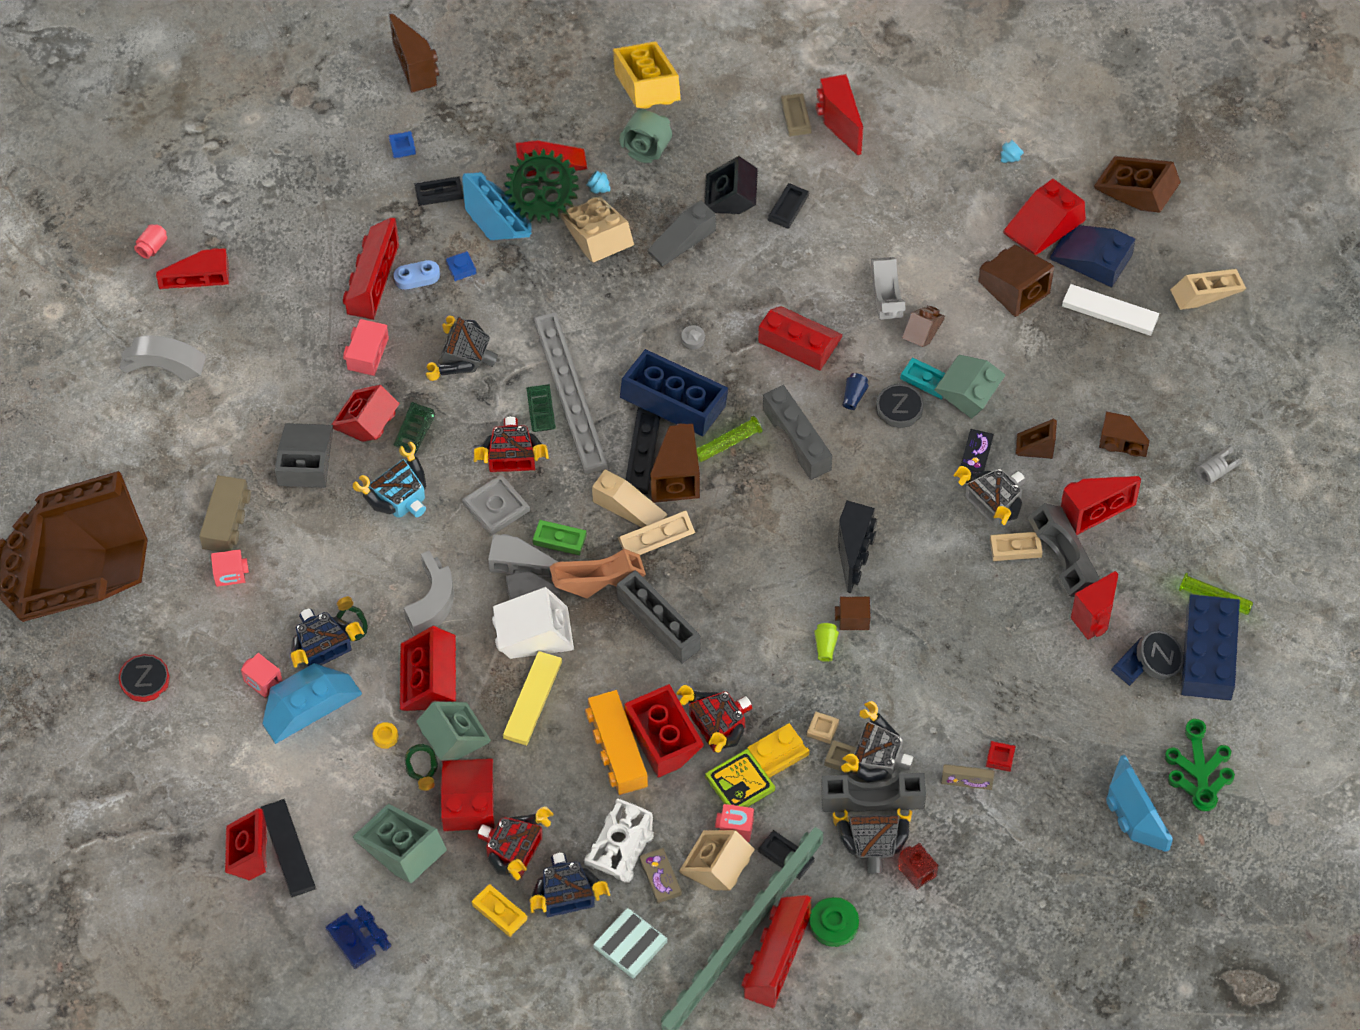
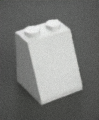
M546 587L493 606L494 616L492 621L497 632L495 643L497 649L510 659L535 656L538 651L550 654L574 650L568 606Z

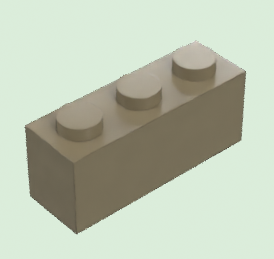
M217 475L199 536L202 549L226 552L232 551L233 545H237L239 539L238 527L239 524H243L245 518L244 506L249 504L251 490L248 489L245 479Z

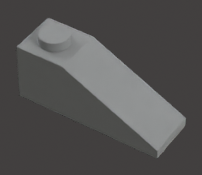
M493 534L488 558L490 572L504 574L532 572L540 578L552 579L550 566L558 561L518 537H513L509 534Z

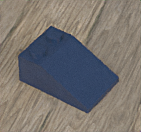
M1079 225L1062 237L1051 254L1050 260L1112 288L1133 255L1136 238L1116 229Z

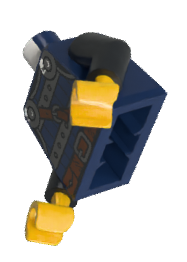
M312 609L302 611L299 617L303 623L295 627L297 635L292 638L291 659L293 666L296 668L297 664L305 662L307 666L313 663L322 666L352 651L350 639L355 641L354 636L364 634L358 622L348 623L338 617H331L327 612L316 616Z
M557 853L551 856L552 867L543 869L544 876L537 880L532 897L530 898L531 913H534L535 909H543V912H546V917H552L595 907L594 896L596 901L600 900V895L607 894L610 896V892L606 882L600 881L587 868H582L579 862L568 863L565 853Z

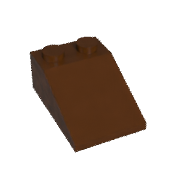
M389 14L392 43L411 93L437 86L436 77L439 76V70L435 63L438 62L435 49H431L425 38L395 14Z
M1114 156L1095 183L1094 188L1140 211L1160 213L1181 181L1173 161Z

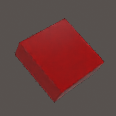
M991 741L986 767L1011 772L1016 746Z

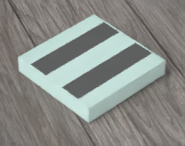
M627 908L594 943V949L634 979L667 943V938Z

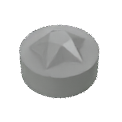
M695 325L686 327L681 334L682 344L692 350L702 347L705 342L703 329Z

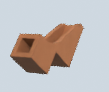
M622 549L618 553L601 560L556 562L550 566L552 582L556 588L587 599L608 584L617 587L618 582L635 570L642 577L646 575L640 554L627 549Z

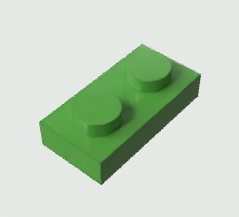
M539 520L533 537V545L580 556L587 532L583 529Z

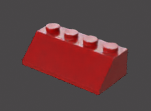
M391 217L371 226L368 236H364L362 253L358 254L356 258V271L351 273L349 291H345L343 296V305H346L347 315L374 320L399 248L396 218Z
M811 896L782 897L779 905L773 906L769 916V920L772 921L770 927L764 928L760 938V942L763 943L760 951L755 950L751 960L753 969L751 973L745 974L741 987L745 988V999L773 1009L775 1008L810 920Z

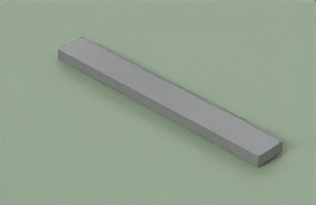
M557 313L534 317V324L584 475L608 469Z

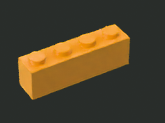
M617 690L588 698L589 708L585 709L588 722H593L595 729L592 731L596 744L601 743L603 751H600L603 765L609 766L608 779L611 787H616L619 795L648 787V775Z

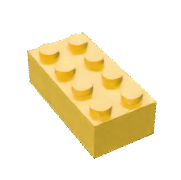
M656 41L613 49L615 74L636 108L646 109L656 104L669 105L674 101L681 100L679 76Z

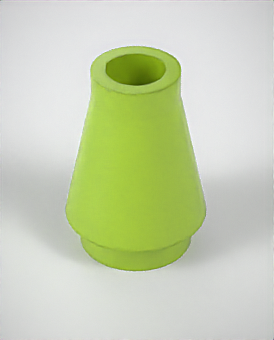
M821 623L817 625V629L814 631L818 660L829 662L833 660L839 632L836 625Z

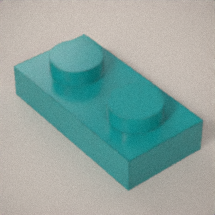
M912 357L901 373L900 379L939 399H943L934 389L945 373Z

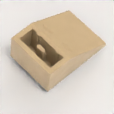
M602 197L591 198L582 205L568 208L567 214H560V217L584 255L593 263L634 245L628 221Z

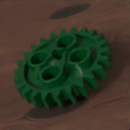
M534 149L532 152L533 156L529 157L527 153H524V161L519 158L516 159L517 167L510 165L513 174L506 173V177L511 181L504 183L505 187L509 189L505 191L506 197H511L508 203L509 205H514L513 211L515 213L521 210L520 216L522 219L528 214L530 222L537 217L539 224H541L543 218L546 217L547 221L551 223V216L554 215L559 220L560 211L567 214L565 207L574 206L570 199L578 198L577 194L573 191L579 190V186L574 184L579 181L577 175H573L576 172L574 167L568 168L571 164L570 161L565 160L563 162L564 157L562 154L555 158L554 150L547 155L545 149H542L541 155H538ZM529 171L537 172L534 178H526V174ZM551 172H559V176L556 179L548 178ZM541 183H545V186L542 187V190H539L538 187L541 186ZM528 193L535 194L534 199L531 201H525L524 197ZM550 194L558 195L555 201H547V197Z

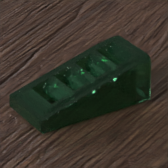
M550 384L526 387L532 431L539 432L555 429ZM546 395L545 397L533 398V397H536V396Z
M411 402L393 445L398 448L403 446L404 450L411 451L409 445L402 442V440L406 438L415 441L416 450L414 453L416 454L435 417L434 410ZM415 415L424 417V421L414 418ZM413 422L415 424L421 425V428L419 429L410 425ZM407 431L418 433L417 437L407 434Z

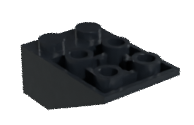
M846 500L839 519L838 549L847 592L851 593L853 586L858 585L862 575V571H860L861 566L867 563L869 551L867 550L869 545H873L875 541V528L878 519L874 518L875 508Z

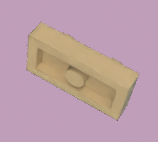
M1035 532L990 536L993 561L1042 558L1041 540Z

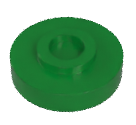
M838 897L823 899L811 911V933L817 941L826 946L839 947L846 945L854 939L858 932V912L845 899Z

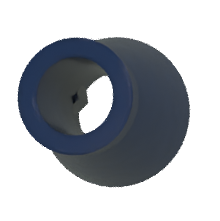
M851 373L850 377L846 379L844 401L842 404L844 408L856 410L859 401L869 387L867 377L858 373Z

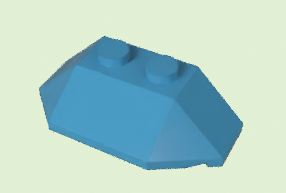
M481 172L465 173L463 175L465 210L490 240H501L531 236V222L526 217L521 218V210L516 213L513 211L514 205H509L508 203L510 197H506L505 192L501 188L487 180L486 176Z
M313 663L270 688L262 722L263 727L274 743L277 744L361 696L362 692L349 674Z
M1126 755L1120 756L1109 787L1108 796L1106 797L1109 809L1112 812L1115 811L1121 830L1124 833L1127 832L1131 840L1165 852L1170 850L1173 841L1171 834L1143 788Z

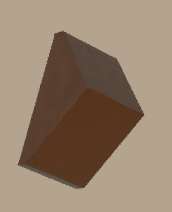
M1053 418L1018 433L1016 455L1053 459L1057 420Z

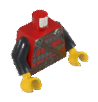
M506 417L503 421L504 426L493 428L492 435L487 436L483 444L474 449L473 462L484 460V463H488L489 461L490 472L535 470V461H538V458L545 457L549 459L547 446L542 444L535 434L529 433L527 426H518V419L516 417Z
M682 685L676 692V695L683 696L680 699L681 705H686L688 702L691 703L689 704V717L713 752L719 753L722 748L737 746L745 728V717L743 714L753 709L749 699L744 696L734 702L729 693L725 691L721 693L693 691L687 685Z
M541 807L535 814L510 818L503 817L500 819L496 829L485 824L481 826L477 838L488 842L486 846L488 861L498 875L513 876L515 880L522 878L543 839L542 827L540 825L543 824L545 827L551 825L547 818L554 814L547 807Z

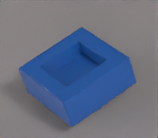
M411 131L389 135L393 158L416 154Z
M468 251L446 258V264L454 281L476 274V268Z

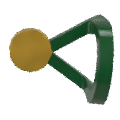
M346 596L338 600L339 612L335 617L341 619L346 610L357 614L363 624L362 630L364 632L363 635L357 634L354 636L355 641L366 635L368 625L363 611L353 606L352 598Z
M414 745L405 754L406 772L410 777L418 780L420 790H431L435 786L432 776L438 768L435 753L428 745ZM425 751L430 755L431 769L425 777L415 773L410 758L415 752Z

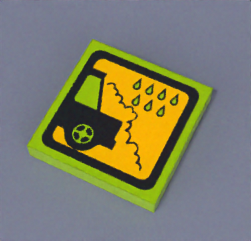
M748 749L705 773V778L724 804L749 807L775 791V785Z

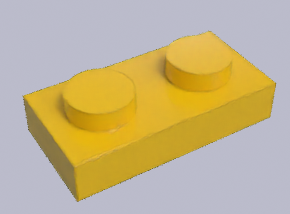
M490 884L472 900V906L509 937L528 920L527 915Z

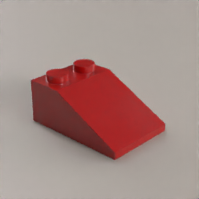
M847 74L821 78L820 88L816 89L818 103H816L817 115L822 116L824 125L856 155H862L863 124Z
M1051 179L1032 194L1003 232L1025 250L1038 255L1086 221L1085 200L1055 179Z
M1139 476L1088 478L1077 483L1071 482L1063 489L1061 507L1076 535L1135 506L1141 478Z
M493 758L442 761L441 818L443 831L480 830L483 824L495 829Z

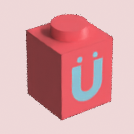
M241 550L211 553L216 587L245 583L244 573H249L247 558L242 559Z
M259 653L253 658H249L241 669L244 682L264 698L269 695L271 687L282 681L280 669Z
M723 804L722 813H717L715 828H720V830H736L747 842H750L754 821V808Z

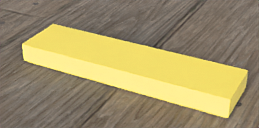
M538 651L503 733V739L528 745L562 664V658Z

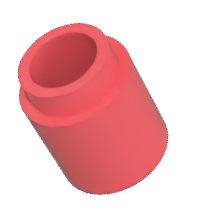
M150 224L136 240L135 251L145 259L154 256L167 241L165 229L160 225Z

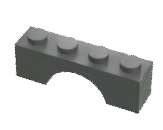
M781 385L763 394L764 413L774 427L779 426L785 431L796 451L799 464L810 480L831 471V452L787 388Z
M1044 503L1027 517L1037 537L1045 541L1059 557L1063 567V572L1059 575V578L1069 596L1075 597V593L1100 580L1062 507Z
M899 773L894 778L880 783H861L851 779L848 775L822 776V812L925 809V774Z

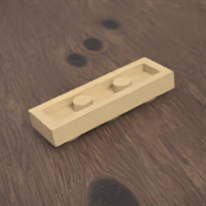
M685 510L620 536L618 539L622 549L642 555L692 535L695 531Z

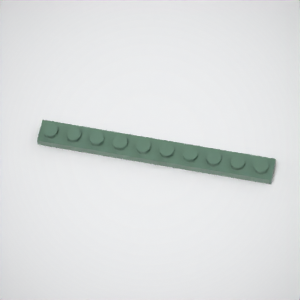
M814 827L810 833L806 832L802 836L799 848L795 853L791 851L784 861L785 866L780 872H774L769 880L770 885L765 891L761 890L757 894L750 911L745 910L738 921L739 925L735 930L731 929L726 934L722 947L719 950L715 949L711 953L707 961L708 965L704 970L699 969L692 979L693 984L688 990L684 989L680 993L673 1010L668 1009L661 1019L662 1030H678L795 880L798 873L822 845L823 831Z

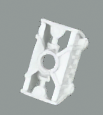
M617 799L613 811H610L605 819V826L596 843L592 845L591 853L585 856V866L599 869L614 875L616 879L622 882L629 883L634 876L632 870L646 843L649 844L654 837L652 813L634 804ZM624 807L626 808V818L620 820L622 815V809ZM639 814L644 815L640 824L631 828L632 823L630 820L635 819ZM616 832H622L626 836L622 842H615L611 837ZM620 850L622 859L615 870L611 868L612 855L616 856Z

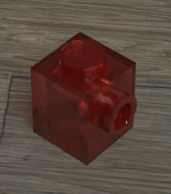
M920 843L913 847H906L899 854L898 868L916 890L937 877L938 864Z

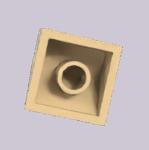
M703 830L679 872L712 890L730 891L736 885L737 878L743 868L749 863L750 856L755 849L736 830Z

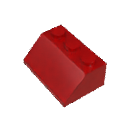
M782 306L770 309L758 329V343L821 371L843 337V334Z
M431 626L401 643L400 710L421 711L426 710L433 702H455L456 635L436 626Z
M670 684L624 703V711L631 731L658 778L680 769L704 746Z

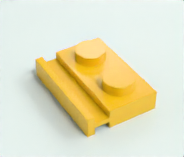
M790 723L747 747L769 778L807 757L810 752Z

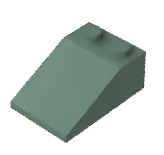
M387 804L352 836L360 846L394 875L409 883L417 879L447 851L436 828L390 804Z

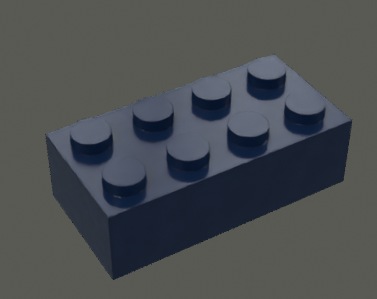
M646 349L623 376L620 390L621 399L672 423L693 424L694 433L702 437L726 407L728 387Z
M1190 594L1186 608L1181 695L1232 700L1236 681L1240 599Z

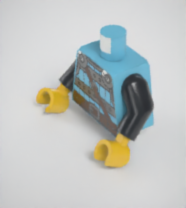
M408 442L411 449L410 453H406L403 446L399 448L400 454L407 457V462L402 459L371 483L368 477L361 475L359 479L363 482V487L356 481L353 483V489L364 493L363 497L374 511L389 515L393 514L398 518L404 516L409 511L415 517H420L426 511V507L421 503L425 499V473L418 457L413 455L416 447L412 442Z

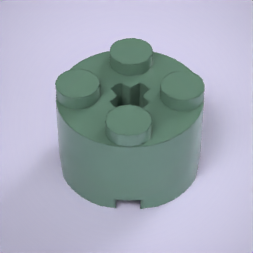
M639 108L632 115L620 134L619 141L622 148L626 147L629 150L628 155L643 163H651L655 159L657 161L672 138V130L669 126L670 120L665 116H659L656 113Z

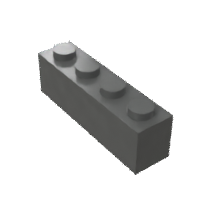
M636 570L617 583V599L681 664L700 650V634Z

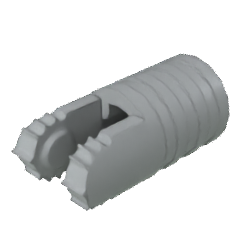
M1228 446L1196 468L1197 475L1204 484L1210 485L1242 464L1238 458L1228 465L1223 458L1232 453L1234 450L1232 446Z

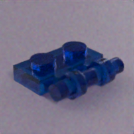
M362 905L354 910L358 916L354 920L351 919L348 913H345L325 926L326 932L354 970L376 956V951L373 948L374 945L379 944L383 951L388 950L392 945L387 939V933L384 929H380L374 922L375 917L370 911H366ZM362 927H366L370 932V935L366 938L360 931Z

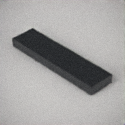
M638 407L625 480L642 494H648L661 417Z
M285 799L261 806L260 808L263 809L267 829L291 898L316 890Z

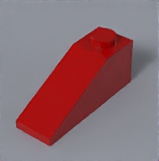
M539 140L515 143L516 156L522 161L525 160L524 153L531 157L533 156L532 152L534 149L538 155H541L542 149H545L547 155L554 150L555 158L562 154L564 157L563 162L565 160L570 161L571 164L568 168L574 167L576 171L587 170L585 151L582 148ZM529 171L526 177L536 176L537 172Z
M226 248L202 250L157 271L156 278L159 289L229 285V260Z

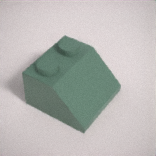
M959 354L934 390L972 419L985 407L1005 377V374L987 360Z
M433 702L416 721L423 736L427 738L434 749L435 755L440 760H458L491 741L467 702Z

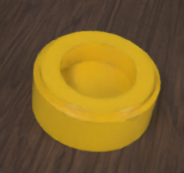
M383 722L376 725L373 729V741L378 747L387 749L397 743L398 732L393 724Z

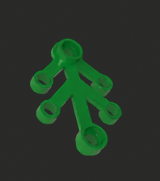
M1191 719L1186 724L1185 735L1191 740L1194 764L1181 755L1179 749L1174 747L1166 751L1165 761L1170 765L1177 764L1197 779V786L1185 779L1184 774L1179 770L1170 772L1168 783L1174 788L1180 787L1190 794L1195 808L1208 812L1216 807L1218 792L1225 785L1232 784L1235 773L1230 768L1221 769L1218 779L1210 786H1208L1207 779L1221 763L1229 761L1231 749L1226 745H1220L1216 749L1215 755L1205 764L1202 739L1205 736L1206 725L1200 719ZM1196 730L1199 734H1193L1191 731ZM1224 751L1227 753V756H1221L1219 752ZM1169 754H1175L1177 758H1170ZM1228 774L1231 778L1225 779L1222 775ZM1177 776L1180 778V781H1174L1172 777ZM1206 798L1209 802H1202L1200 799Z

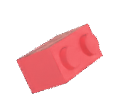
M363 319L359 320L358 326L352 330L350 346H346L343 359L346 360L347 370L375 376L389 339L387 325Z

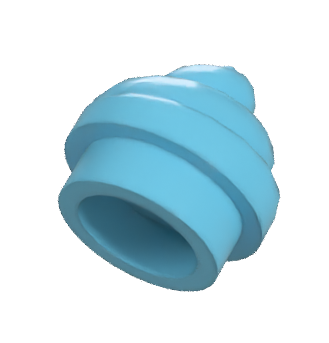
M1013 140L1009 143L1005 142L1002 146L1001 162L1013 163L1022 159L1020 156L1024 152Z
M597 170L586 184L590 191L595 194L610 192L611 190L607 175Z

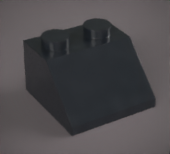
M737 156L707 173L705 204L714 213L741 214L756 206L758 168L742 157Z

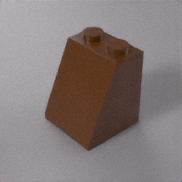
M1017 245L1002 250L996 258L984 262L979 269L978 282L1014 317L1023 313L1051 292L1054 266Z
M680 423L668 427L651 471V501L653 503L700 498V471L693 424Z

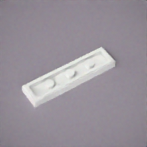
M1070 284L1062 304L1063 307L1150 336L1159 318V313L1072 284Z

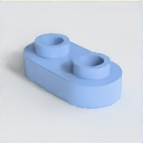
M431 260L400 266L394 271V283L398 288L404 290L434 284L440 278L439 266Z

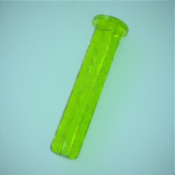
M752 416L748 422L697 448L698 460L703 462L757 432L759 434L762 433L763 430L760 422L755 416Z
M1185 573L1179 591L1183 589L1195 595L1240 599L1239 612L1245 615L1250 613L1253 606L1252 601L1188 576V573Z

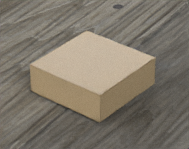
M815 712L807 731V737L831 744L839 725V719Z

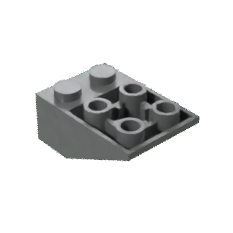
M285 423L277 450L275 466L278 486L326 488L333 425Z

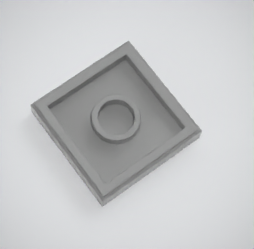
M502 474L462 499L463 505L490 536L530 511V506Z

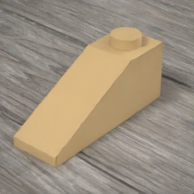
M1237 269L1186 275L1171 289V292L1180 310L1197 308L1244 291L1246 287Z
M606 469L592 486L594 503L642 528L667 518L666 512L628 481Z

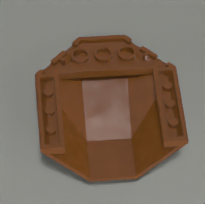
M119 471L39 494L35 499L37 504L32 510L21 515L12 526L14 531L6 540L4 538L0 540V600L22 622L99 602L142 582L148 539L122 474Z

